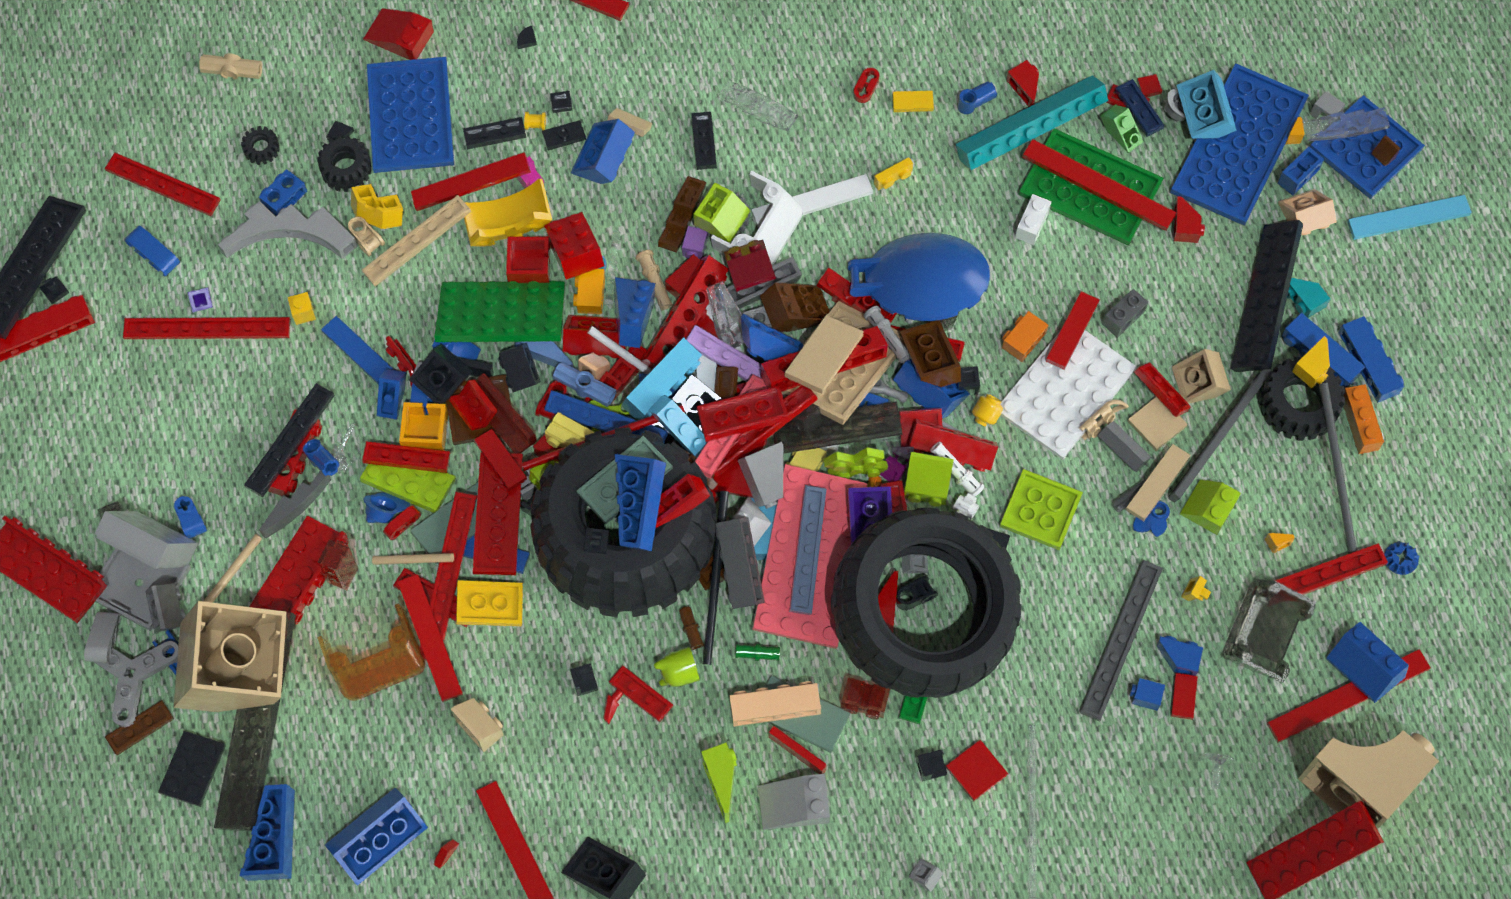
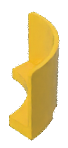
M537 179L527 188L507 197L485 202H465L471 210V213L464 217L470 246L495 245V241L507 239V237H524L523 234L531 230L537 232L544 228L545 224L552 221L542 179Z

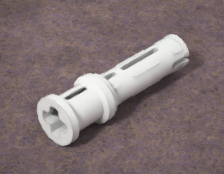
M937 442L930 451L935 456L954 459L952 474L956 477V483L962 485L969 494L975 497L983 490L984 484L982 482L979 483L972 476L973 472L965 469L941 442Z

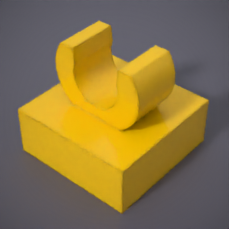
M1201 576L1190 579L1181 597L1187 601L1194 599L1202 601L1203 598L1207 600L1211 594L1208 589L1204 588L1207 580Z

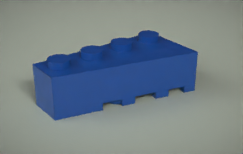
M615 454V462L618 468L616 482H618L619 487L617 504L620 506V516H618L620 546L652 551L666 463L651 458Z

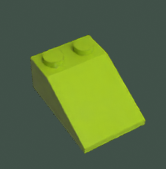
M911 452L904 492L905 498L912 503H919L920 501L929 502L931 506L939 507L941 504L946 505L954 459Z
M723 743L701 751V757L724 822L728 823L731 812L734 767L737 766V758L733 748H728L727 743Z

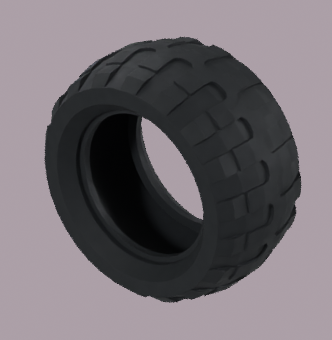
M929 507L894 512L867 527L852 542L838 565L831 595V611L836 624L837 637L850 655L849 659L859 670L862 669L879 686L895 690L908 697L939 698L949 696L974 686L991 674L1011 649L1021 618L1020 580L1018 574L1014 572L1011 565L1012 559L1005 547L1001 548L999 543L992 537L994 534L989 529L968 520V516L958 512L940 511L938 508ZM907 555H927L942 560L958 572L968 587L973 605L971 626L966 638L959 647L944 652H926L905 644L892 633L882 617L878 602L880 578L889 562Z

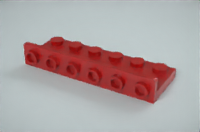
M4 515L2 520L5 522V525L0 529V573L78 624L106 589L107 585L102 580L104 576L94 569L92 572L86 569L88 566L81 560H72L70 558L71 555L61 548L58 551L54 548V543L47 538H44V540L38 537L39 534L29 527L26 530L22 527L23 523L15 517L9 519Z
M306 516L249 607L286 612L285 643L291 637L292 631L290 630L294 624L297 625L303 617L302 611L305 606H310L313 602L314 592L317 587L321 588L323 586L327 571L335 567L337 563L336 557L339 552H344L347 548L348 537L343 531L338 532Z

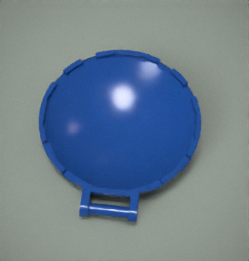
M941 233L907 235L886 244L872 258L853 259L848 262V270L851 272V296H871L872 299L880 303V307L891 314L896 312L905 315V319L916 321L947 319L957 316L958 312L965 308H972L980 301L984 291H987L990 281V269L987 260L974 245L961 238ZM859 272H865L866 283L859 282Z

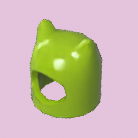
M690 647L670 652L654 663V668L660 670L662 679L659 681L660 686L681 687L700 681Z

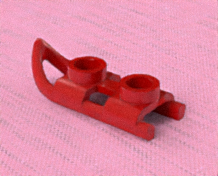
M390 336L386 337V345L388 347L385 350L391 357L394 358L396 356L398 358V368L403 372L409 371L411 378L416 368L415 362L398 339L393 341Z

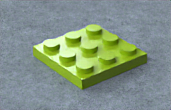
M1023 469L1000 527L1060 551L1083 492Z

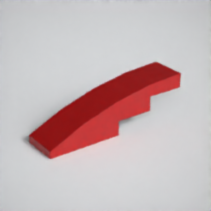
M642 346L640 348L630 347L628 350L629 353L639 360L643 358L647 351ZM620 356L610 371H606L599 381L616 389L615 400L640 370ZM586 397L583 402L589 403L594 400Z

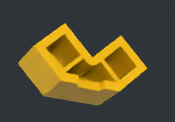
M371 184L351 187V207L355 217H362L368 224L380 229L402 226L403 207L397 194L377 198Z

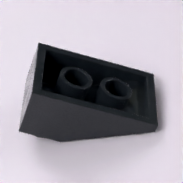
M590 837L585 839L561 872L598 899H630L646 876L637 862Z

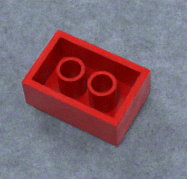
M583 212L572 214L544 225L546 235L549 236L550 247L566 280L605 266L600 247Z

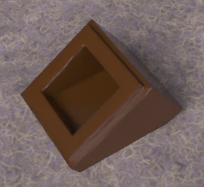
M1385 135L1372 151V155L1384 166H1387L1397 157L1400 147Z

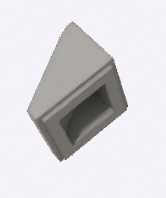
M927 555L903 556L902 574L928 573Z
M920 859L909 875V878L931 892L943 873L937 866Z

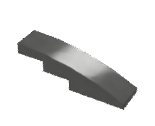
M319 471L310 486L302 482L291 499L283 495L259 529L261 535L264 538L270 537L303 513L331 481L330 475L325 476Z

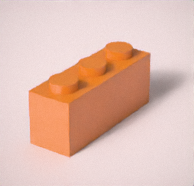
M1366 384L1345 388L1343 396L1345 404L1343 407L1358 454L1378 451L1384 443V439Z

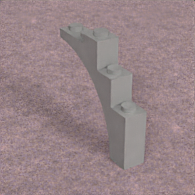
M260 201L250 206L247 212L244 213L247 221L241 223L231 235L224 237L220 244H218L221 253L226 258L253 243L273 238L288 237L315 242L330 249L341 259L358 247L355 238L324 207L314 211L306 219L290 204L287 208L281 209L275 217Z

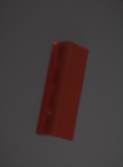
M484 373L477 379L480 388L498 410L489 424L513 453L521 454L537 442L535 433Z

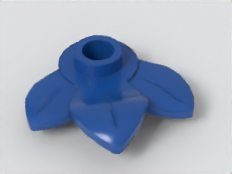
M1159 501L1144 522L1136 517L1133 530L1141 533L1151 530L1155 537L1162 535L1167 528L1166 519L1170 514L1169 506ZM1160 509L1163 514L1158 515L1155 513V510Z

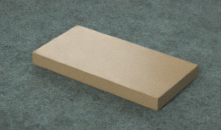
M826 315L786 370L785 377L823 394L863 337V331Z

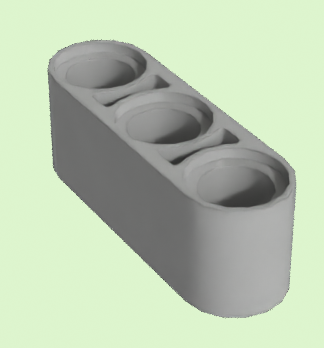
M100 611L96 613L85 646V661L109 663L119 632L117 626L121 622L120 613Z

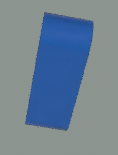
M140 225L124 238L129 247L133 246L135 248L134 251L144 260L148 259V263L158 272L161 271L164 277L180 264L179 259Z

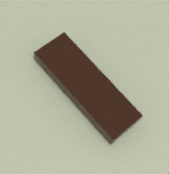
M162 700L136 716V720L129 727H119L105 736L117 756L174 720Z

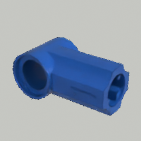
M987 81L972 90H963L960 93L957 105L959 112L971 114L975 108L996 98L995 86L992 82Z
M312 439L304 445L303 451L311 464L317 467L325 476H333L338 472L339 462L323 447L318 439Z

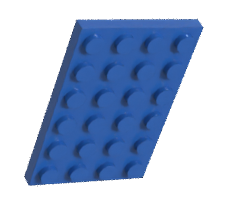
M436 57L367 64L374 173L455 165L447 58Z

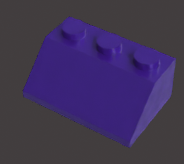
M891 487L848 488L850 540L852 544L867 527L892 514Z

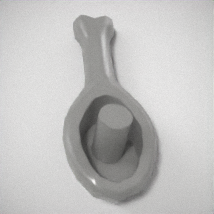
M881 379L877 381L869 392L888 395L903 403L907 401L909 396L906 392H900L888 387Z

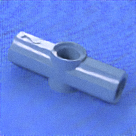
M563 362L559 363L555 368L553 379L574 389L580 397H589L606 407L613 402L617 392L616 389L594 379L590 372L579 371ZM581 383H588L589 385H587V386H582V385H580V384H581Z

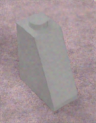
M782 442L738 460L758 507L765 506L766 509L778 504L776 500L783 498Z

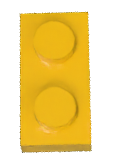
M908 157L875 175L874 185L877 190L891 187L900 178L902 180L908 178L913 170V162Z

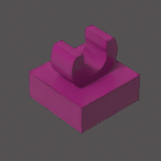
M891 456L885 460L887 461L888 469L880 473V475L889 482L900 481L907 465H902L897 461V458Z

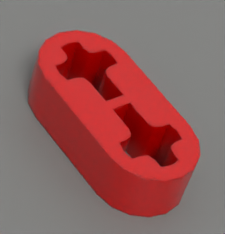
M867 68L862 72L854 88L853 95L857 102L866 103L871 99L880 79L877 69ZM874 75V78L868 83L867 77ZM866 88V94L860 96L859 92H862L863 89Z
M414 506L406 508L386 525L383 533L390 540H395L420 518L421 513Z

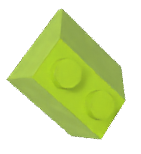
M1199 480L1180 515L1218 535L1237 503L1241 492L1223 482Z

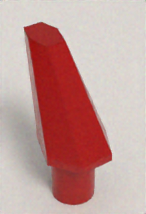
M616 689L611 696H606L603 719L608 725L619 706L617 702L624 695L619 689Z

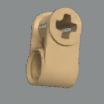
M354 217L349 221L348 228L350 234L368 257L371 256V252L376 248L385 245L382 237L362 217ZM357 227L363 228L360 231H354Z

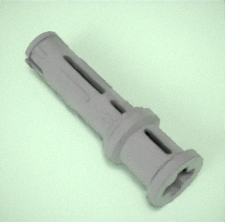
M879 306L870 308L864 314V319L869 321L873 327L878 326L888 346L897 356L900 363H905L910 359L909 353L892 330L891 322L884 318Z

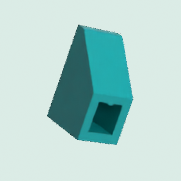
M1291 278L1287 298H1291L1296 304L1295 307L1299 314L1302 312L1309 318L1327 307L1331 298L1319 283Z

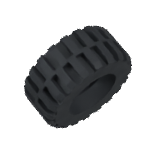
M1295 357L1293 361L1286 359L1282 365H1276L1268 375L1260 397V405H1263L1261 409L1262 415L1268 416L1266 419L1269 426L1273 424L1275 426L1274 431L1278 434L1282 431L1286 433V438L1291 439L1292 436H1296L1298 441H1303L1307 436L1308 440L1316 439L1317 435L1323 436L1327 433L1319 384L1316 383L1311 388L1292 372L1296 363L1302 357ZM1329 367L1326 373L1328 377L1323 383H1328L1334 421L1336 422L1345 404V398L1343 397L1345 389L1343 386H1340L1342 382L1340 377H1335V371ZM1291 385L1309 387L1318 395L1321 402L1320 409L1313 412L1296 410L1285 399L1284 389Z

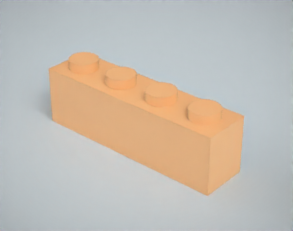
M810 681L799 683V686L790 687V685L786 684L772 690L758 688L755 692L737 691L733 693L734 695H730L734 727L821 714L817 683L812 684Z

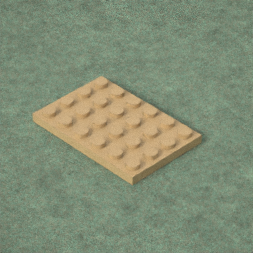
M840 301L827 314L861 331L873 327L869 321L864 319V313ZM892 328V330L894 331V333L898 336V338L901 340V342H902L903 345L905 346V344H904V342H903V340H902V338H901V336H900V331H898V330ZM888 346L886 358L837 373L823 394L812 390L818 400L811 404L809 408L844 425L897 356ZM798 387L783 391L781 393L788 396Z

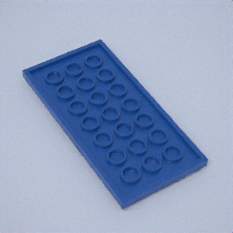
M1235 63L1224 85V89L1237 131L1219 138H1197L1170 193L1181 196L1187 201L1245 226L1309 95Z

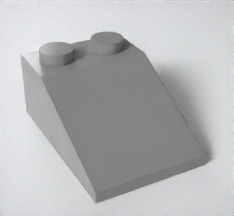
M825 774L800 776L758 786L763 830L827 824L830 822Z

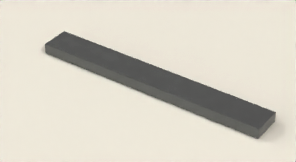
M1266 369L1257 373L1168 496L1169 500L1175 503L1183 496L1272 371Z
M1145 560L1142 561L1080 714L1099 722L1101 721L1163 570L1162 567Z

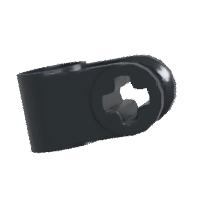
M925 575L899 589L896 596V605L899 609L907 611L936 598L938 592L933 590L929 583L928 575ZM904 595L909 596L911 601L904 602L900 597Z

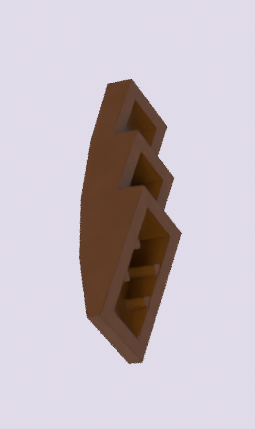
M687 176L674 201L673 210L666 221V228L658 241V247L678 252L707 182Z

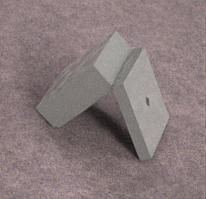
M105 511L95 532L96 538L115 547V550L100 571V574L104 576L102 580L107 587L95 602L115 613H120L122 617L151 631L153 624L145 591L151 586L173 583L175 588H179L191 570L189 562L198 543L138 511ZM137 579L143 580L142 586L135 585Z

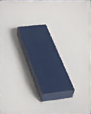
M1133 79L1116 87L1115 92L1126 108H1129L1132 117L1146 137L1164 129L1165 125Z

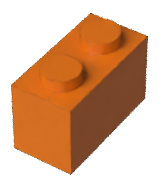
M1030 311L1025 316L1021 315L1014 324L1015 328L1012 331L1008 330L1002 338L1004 341L1002 348L1021 362L1025 360L1045 336L1049 326Z

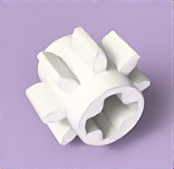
M969 493L965 497L960 495L953 509L972 519L979 508V505L976 504L977 498Z

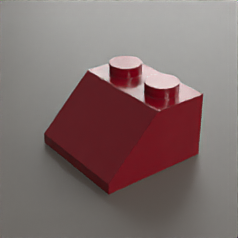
M763 239L753 240L746 245L735 246L724 252L736 292L776 279Z

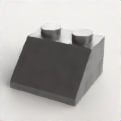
M173 583L151 586L145 592L154 633L180 628V623L185 618V613L179 607L178 601H181L179 588H175Z

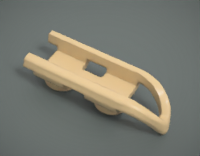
M1117 399L1108 401L1079 427L1081 431L1087 430L1081 438L1084 440L1091 437L1096 438L1101 431V425L1113 422L1115 413L1129 406ZM1119 404L1118 406L1112 409L1110 407L1111 405Z

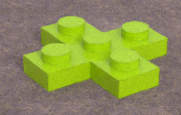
M865 448L854 455L835 452L824 459V467L829 468L828 474L847 479L856 474L878 477L880 473L888 469L887 461H883L885 459L884 451L872 448Z

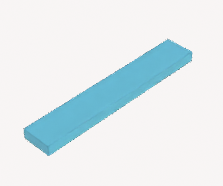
M1462 195L1348 219L1347 223L1353 240L1470 216L1472 212L1466 196Z

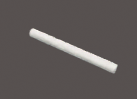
M593 326L588 330V334L637 367L644 374H649L653 370Z

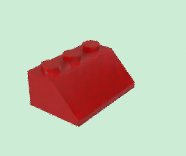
M568 315L563 328V352L569 355L595 353L598 356L620 357L587 333L593 326L619 345L616 318Z

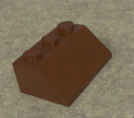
M940 320L900 331V336L921 381L939 387L961 382L960 363Z

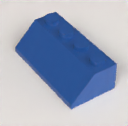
M395 787L327 842L325 847L358 886L428 827L407 799Z

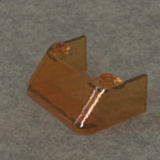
M399 603L395 604V608L401 625L394 627L389 632L388 640L391 647L352 664L347 655L342 652L333 653L331 644L322 636L317 637L327 667L342 695L347 700H360L423 672L425 668L424 657L409 616Z

